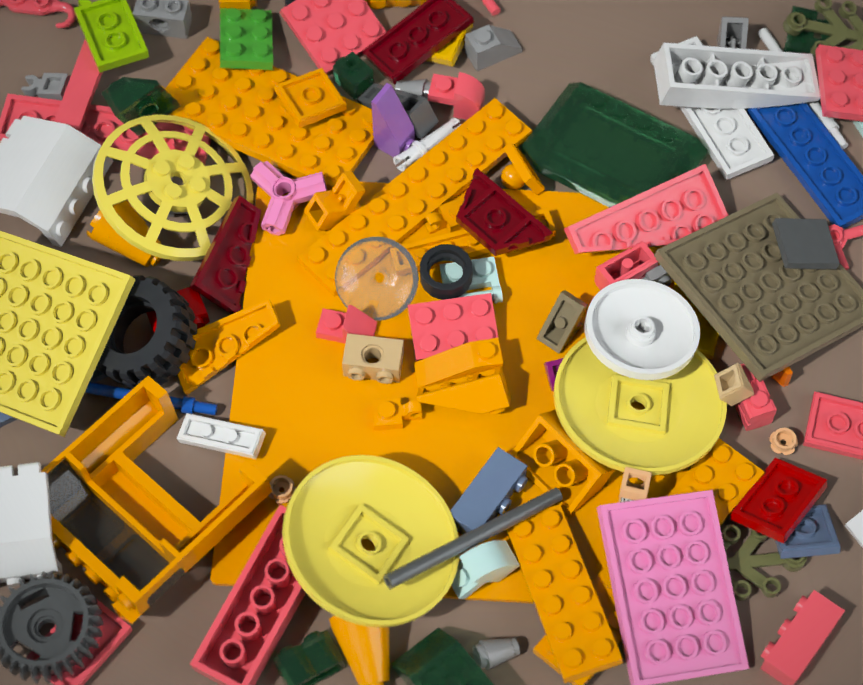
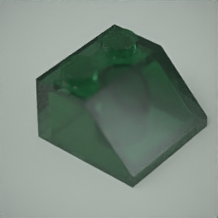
M122 77L118 81L111 83L107 89L101 92L114 115L124 124L142 116L169 115L181 106L179 101L157 80ZM142 125L129 128L138 137L146 132Z

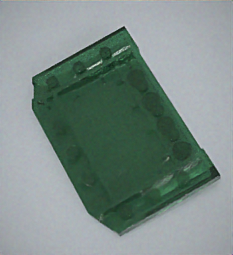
M582 82L568 84L522 145V153L524 155L527 154L533 161V167L537 172L609 208L701 166L708 153V150L698 138Z

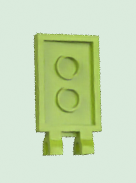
M78 0L79 6L74 8L75 15L99 73L149 57L148 49L127 0H98L95 2Z

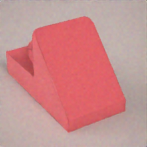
M348 305L346 313L323 308L316 330V338L346 343L347 333L374 336L377 321L353 305Z

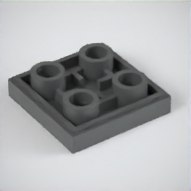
M774 219L772 226L785 268L837 269L840 263L826 219Z

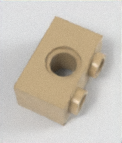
M347 333L342 361L343 376L356 381L371 379L382 384L399 383L404 356V340ZM371 358H376L379 360L376 363L367 362V360Z

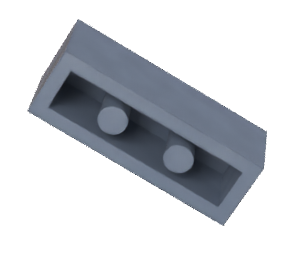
M498 447L450 510L457 532L463 535L495 519L498 514H504L511 505V496L515 491L520 493L528 481L526 477L527 465Z

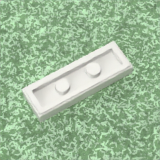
M186 413L176 439L183 444L257 459L266 433L263 429Z

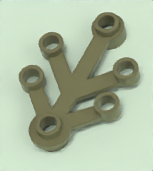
M816 0L814 3L816 11L822 13L830 24L808 20L802 13L793 12L784 20L783 28L786 33L792 36L799 35L803 30L831 36L824 41H816L811 47V54L815 58V50L819 44L837 46L846 39L856 42L849 47L842 46V48L863 50V22L855 13L857 7L852 1H845L839 8V14L847 19L855 30L848 29L831 8L832 0ZM820 2L825 3L826 7L822 6Z
M727 525L722 532L725 552L730 545H734L739 541L741 531L735 525ZM751 529V535L734 557L727 558L729 571L735 570L759 587L766 597H776L781 589L779 580L774 577L766 578L754 568L783 565L786 570L797 572L804 567L807 557L793 560L792 558L781 559L779 553L751 555L759 543L768 538L766 535H758L755 530ZM732 531L736 534V537L729 538L726 532ZM730 577L735 599L739 601L748 599L751 593L750 584L747 581H736ZM773 584L776 587V591H769L766 585ZM744 587L747 593L739 594L736 588Z

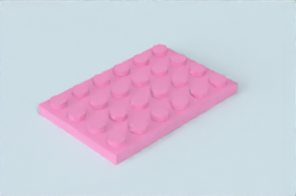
M713 490L598 506L597 512L630 684L656 685L749 669Z

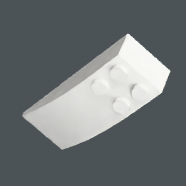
M663 43L653 61L660 105L709 109H743L792 105L820 100V90L813 54Z

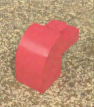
M459 72L458 78L433 73L428 92V101L453 105L454 118L468 120L483 108L485 89L479 80L462 72Z

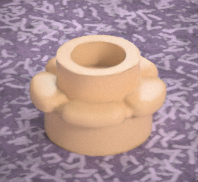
M780 428L774 431L769 438L771 449L777 454L790 455L798 445L795 433L789 428Z
M284 475L274 477L270 481L272 492L268 496L270 499H274L276 503H287L296 490L294 481ZM284 488L285 490L284 492H280L279 489Z

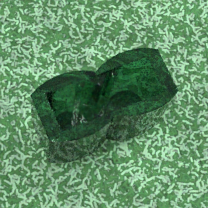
M327 630L311 632L303 639V643L294 647L288 645L277 652V657L273 659L275 668L285 685H315L345 668V660Z

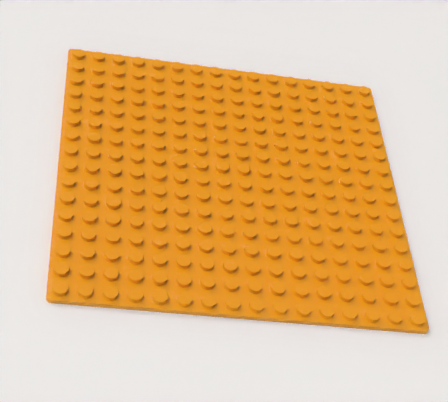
M360 182L365 189L358 202L360 206L388 183ZM257 185L255 206L261 210L255 243L252 244L250 256L252 257L250 266L247 268L243 309L269 298L281 326L236 360L229 422L263 429L266 435L257 459L225 453L219 504L243 483L239 468L246 461L266 476L269 484L274 477L284 475L294 481V487L297 488L308 474L322 464L346 456L370 455L390 459L418 473L436 489L449 510H451L498 447L510 454L539 414L556 410L554 392L551 391L544 363L564 358L576 343L586 337L584 325L587 310L592 299L600 292V289L594 282L596 267L625 251L616 250L575 254L564 228L636 195L542 191L539 195H536L532 190L503 189L528 212L548 208L556 228V236H553L550 241L497 256L487 253L470 258L471 260L487 257L495 258L503 302H492L503 359V373L511 396L510 406L497 414H490V412L481 414L421 402L423 419L403 420V428L374 431L372 400L401 398V405L410 401H418L416 397L418 385L414 368L416 360L407 306L438 301L440 299L432 297L424 290L420 282V271L397 276L390 252L334 297L298 263L297 256L331 229L316 230L304 212L310 202L306 201L300 203L293 210L285 234L277 236L263 230L261 223L271 197ZM465 190L464 192H462V193H461L458 197H456L455 199H458V198H460V197H463V198H464V195H465V193H466V190ZM423 224L399 245L450 232L445 227L429 234L425 224ZM664 246L649 247V249L655 255L656 251ZM440 266L430 268L431 278L436 282L442 283ZM673 279L672 283L668 286L671 289H673L675 282ZM491 287L467 290L465 293L491 290ZM566 290L588 304V307L580 320L583 323L581 329L559 354L536 338L558 296L562 291ZM348 305H353L377 321L374 337L404 340V356L400 382L382 384L376 380L363 379L356 381L343 376L342 361L345 343L316 338V330L322 309L346 313ZM371 358L367 360V362L369 363H376L379 361L376 358ZM640 402L630 403L634 409H645L644 405ZM688 467L668 474L651 475L646 499L667 496L688 472ZM615 470L601 490L573 515L568 516L564 512L591 582L607 565L597 507L619 503V494L624 475L622 471ZM526 475L528 478L526 485L520 493L515 491L511 496L510 500L512 502L506 512L534 499L544 492ZM629 478V481L634 484L644 483L639 478ZM284 488L279 489L280 492H284L285 490ZM267 496L214 546L210 577L212 584L217 586L235 585L279 505L287 508L290 499L287 503L279 504ZM506 530L468 549L470 550L489 541L506 540L515 555ZM368 539L361 540V545L365 550H375L372 541ZM466 550V551L460 553V554H459V557H460L462 554H464L465 552H467L468 550ZM520 566L500 582H486L466 599H461L534 604ZM450 586L443 598L458 599L452 586Z

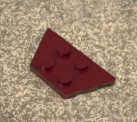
M478 168L474 170L473 179L466 190L463 204L460 206L456 216V222L495 256L544 243L552 239V231Z

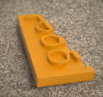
M269 298L197 329V334L193 335V339L196 340L194 350L190 349L188 353L191 356L187 364L183 362L179 367L181 371L177 374L186 395L193 392L281 326Z

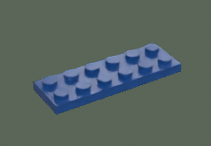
M807 103L748 108V115L832 225L835 224L844 229L863 219V175Z

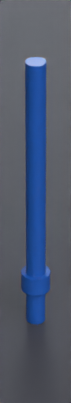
M89 382L85 393L122 399L132 389ZM169 396L174 409H180L181 413L193 414L197 412L216 416L217 404L196 401L194 397L184 396L183 398Z

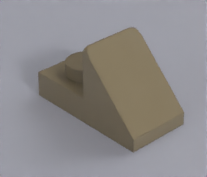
M566 290L562 291L536 339L560 354L581 329L583 323L580 320L588 304Z

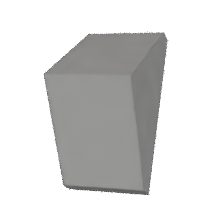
M722 16L717 37V47L746 49L749 18Z

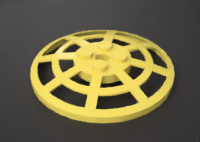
M149 115L126 122L116 128L106 138L99 149L93 166L92 183L98 207L109 225L129 244L145 253L173 261L204 259L211 245L206 228L218 222L232 204L233 186L231 173H241L246 187V200L253 204L251 178L239 154L229 144L212 133L208 127L188 118L174 115ZM153 122L174 123L192 128L194 131L192 135L176 131L159 132ZM142 125L148 135L135 141L128 151L111 147L113 142L129 128ZM203 135L208 136L219 144L235 163H224L223 159L213 148L201 141ZM164 138L185 140L188 142L185 151L170 150ZM152 141L159 151L151 160L136 154L142 146ZM198 147L208 153L216 164L204 166L195 157ZM106 157L122 161L120 179L123 189L110 195L106 193L103 179ZM130 164L146 169L144 172V182L131 185L129 175ZM210 176H223L225 185L224 196L210 188ZM171 177H179L184 184L177 185L173 183ZM148 193L150 198L160 206L157 213L154 214L146 208L137 196ZM205 198L219 205V208L212 215L202 219L198 207ZM128 200L137 213L152 224L146 237L128 226L116 213L113 205ZM170 211L188 212L191 223H179L169 221L166 218ZM162 228L175 232H195L200 247L175 248L156 243V240Z

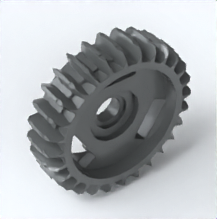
M42 571L41 579L36 580L34 575L30 574V582L26 584L19 579L20 587L17 590L11 586L8 587L11 593L8 598L0 595V599L4 603L3 606H0V663L4 668H9L12 675L16 676L19 674L24 681H27L31 676L36 684H38L41 676L50 684L51 677L55 674L62 681V672L66 670L74 676L73 666L77 664L84 668L81 660L84 656L93 659L89 648H99V644L94 638L102 637L99 627L104 624L99 616L102 614L99 605H97V599L91 594L90 589L86 585L82 586V583L77 578L72 581L67 573L61 579L59 574L54 571L51 579H49L47 574ZM44 595H49V597L21 610L30 601ZM75 614H83L81 632L77 640L72 641ZM54 623L56 630L51 636L44 637L40 635V629L44 624ZM17 643H21L40 655L37 661L29 660L15 652L13 648Z

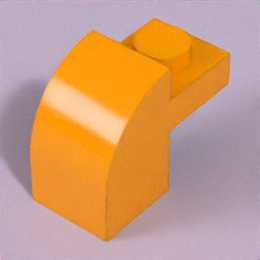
M352 170L344 171L332 190L314 193L304 212L317 231L332 229L348 215L362 208L358 202L365 189Z

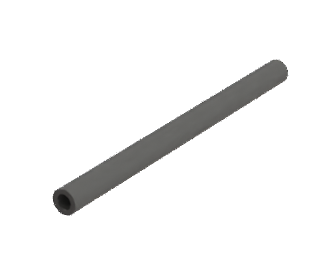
M555 487L391 571L383 577L386 586L392 589L562 501V493Z

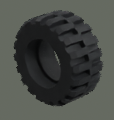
M134 275L132 277L136 280L96 368L116 382L130 388L136 387L147 376H150L155 382L162 385L169 381L168 377L170 375L176 376L181 371L179 367L183 362L187 364L191 357L188 353L190 349L194 350L196 340L193 339V335L197 334V324L193 322L195 314L189 308V303L186 299L164 282L151 276ZM155 311L157 325L151 340L142 349L125 354L124 336L131 322L141 314Z

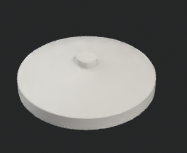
M627 279L606 286L592 299L585 318V336L594 355L611 370L633 379L657 380L678 373L692 360L700 339L698 318L686 299L668 286L650 280Z

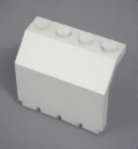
M23 116L21 120L15 119L5 134L8 138H3L0 142V213L23 219L41 230L54 246L62 247L94 194L92 183L93 166L102 145L68 124ZM106 157L104 161L103 177L113 162L109 157Z
M40 462L18 464V475L15 476L13 465L1 466L0 583L7 582V586H20L19 579L25 582V580H30V574H33L39 580L41 579L42 571L47 574L49 579H51L54 571L59 576H63L62 564L56 558L52 539L47 473L41 472Z

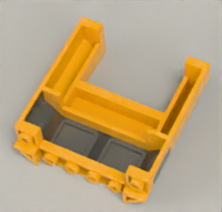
M150 376L143 379L41 470V472H46L48 475L54 547L58 549L62 546L67 551L65 556L75 567L81 564L86 569L84 574L94 585L100 582L106 588L104 593L113 602L112 606L118 617L131 624L272 492L268 478L246 461L239 468L243 483L200 522L141 470L133 461L179 420L168 392Z

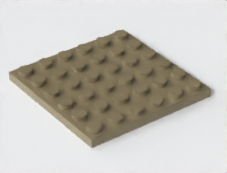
M778 193L772 194L658 249L654 255L659 264L759 382L863 327V289L841 264H839L837 269H788L784 267L772 223L775 218H800Z

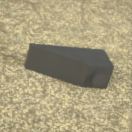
M373 83L357 101L359 104L372 109L371 101L384 86ZM394 89L415 128V137L422 139L439 122L427 98Z

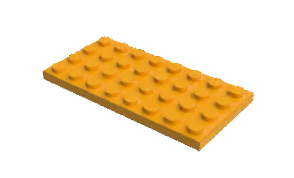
M209 37L205 38L152 104V112L160 115L188 118L203 124L235 150L262 162L268 161L275 168L297 178L322 172L328 191L333 189L344 171L352 170L354 172L374 144L372 109L342 96L347 104L345 111L299 128L275 92V85L298 76L273 66V70L220 68V42Z

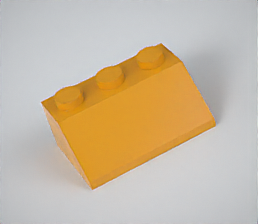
M556 410L539 414L510 453L511 456L527 465L526 475L544 493L555 487L560 490L563 499L556 503V505L560 504L562 510L568 516L573 515L600 491L616 470L599 463L583 452L565 432Z

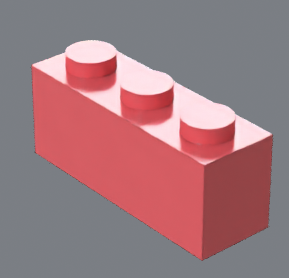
M813 590L808 598L804 595L801 597L793 609L797 612L794 619L791 621L787 618L777 633L781 636L776 644L770 641L761 654V657L765 660L760 669L783 685L796 684L845 611L815 590Z

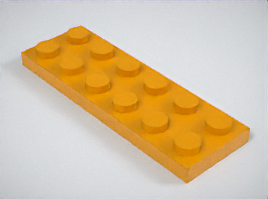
M561 505L547 508L506 529L564 684L623 664L621 654Z

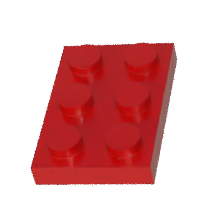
M775 457L765 469L761 478L749 489L733 509L731 520L784 544L827 488V479Z

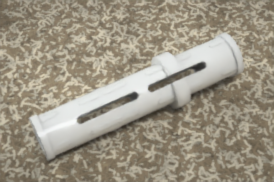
M452 118L422 140L412 142L410 148L393 158L395 165L402 160L405 161L397 169L402 172L457 129L459 126L454 129L452 127L460 121L457 118Z

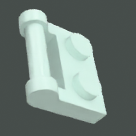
M487 257L471 260L473 274L472 283L468 290L491 287V290L465 293L460 297L491 293L494 303L503 302L495 258ZM455 262L440 264L442 284H451L458 281L463 274L462 267Z

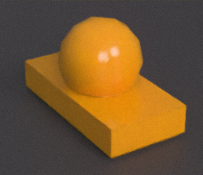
M509 143L503 149L512 164L505 166L501 173L502 184L508 189H520L526 184L536 195L544 191V185L525 155L513 143Z

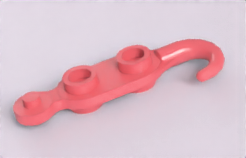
M0 0V6L5 5L9 10L17 13L47 15L58 11L66 12L68 19L62 23H57V28L69 27L76 20L74 7L66 2L58 0Z

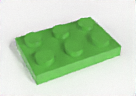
M220 8V68L273 70L272 10Z

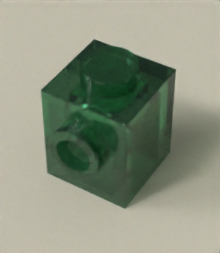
M353 51L347 56L339 58L335 65H333L334 81L354 100L374 83L373 69Z

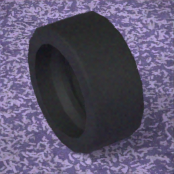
M440 244L430 248L423 255L420 262V282L424 290L432 297L440 300L458 298L469 289L472 283V261L468 253L462 248L452 244ZM440 261H452L462 267L463 274L456 282L442 284L431 278L430 268Z

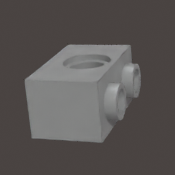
M136 0L133 17L140 33L187 39L192 22L189 0Z

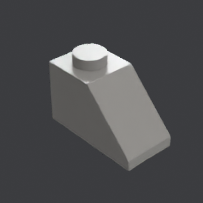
M486 25L465 34V53L476 71L523 52L522 47L511 30Z

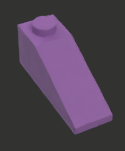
M386 83L371 101L373 139L376 148L394 158L410 148L412 142L416 141L415 128L392 85Z

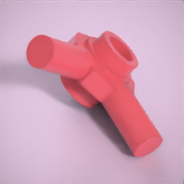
M835 224L828 227L839 263L848 270L849 265L842 249L847 240L863 236V225L845 230Z

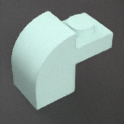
M506 540L485 542L468 550L459 557L461 561L458 563L457 572L451 586L458 599H466L486 582H500L518 568L520 564Z

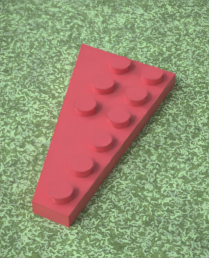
M703 164L564 228V231L575 254L627 250L629 248L632 249V246L641 241L645 242L648 247H661L729 215L706 164Z

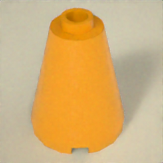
M128 200L113 205L116 213L128 226L146 237L149 226ZM101 211L91 221L90 225L93 227L92 232L87 230L86 233L91 240L145 267L150 265L156 266L162 258L141 251L118 235L106 221ZM157 238L156 243L162 244Z
M337 616L329 618L330 627L358 685H384L385 682L390 681L389 627L358 625Z

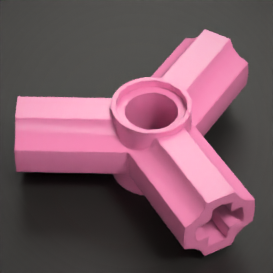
M265 161L258 163L250 175L251 179L271 197L261 227L270 234L277 236L285 234L292 212L300 203L310 201L316 192L328 191L322 172L292 180L284 177L274 166Z

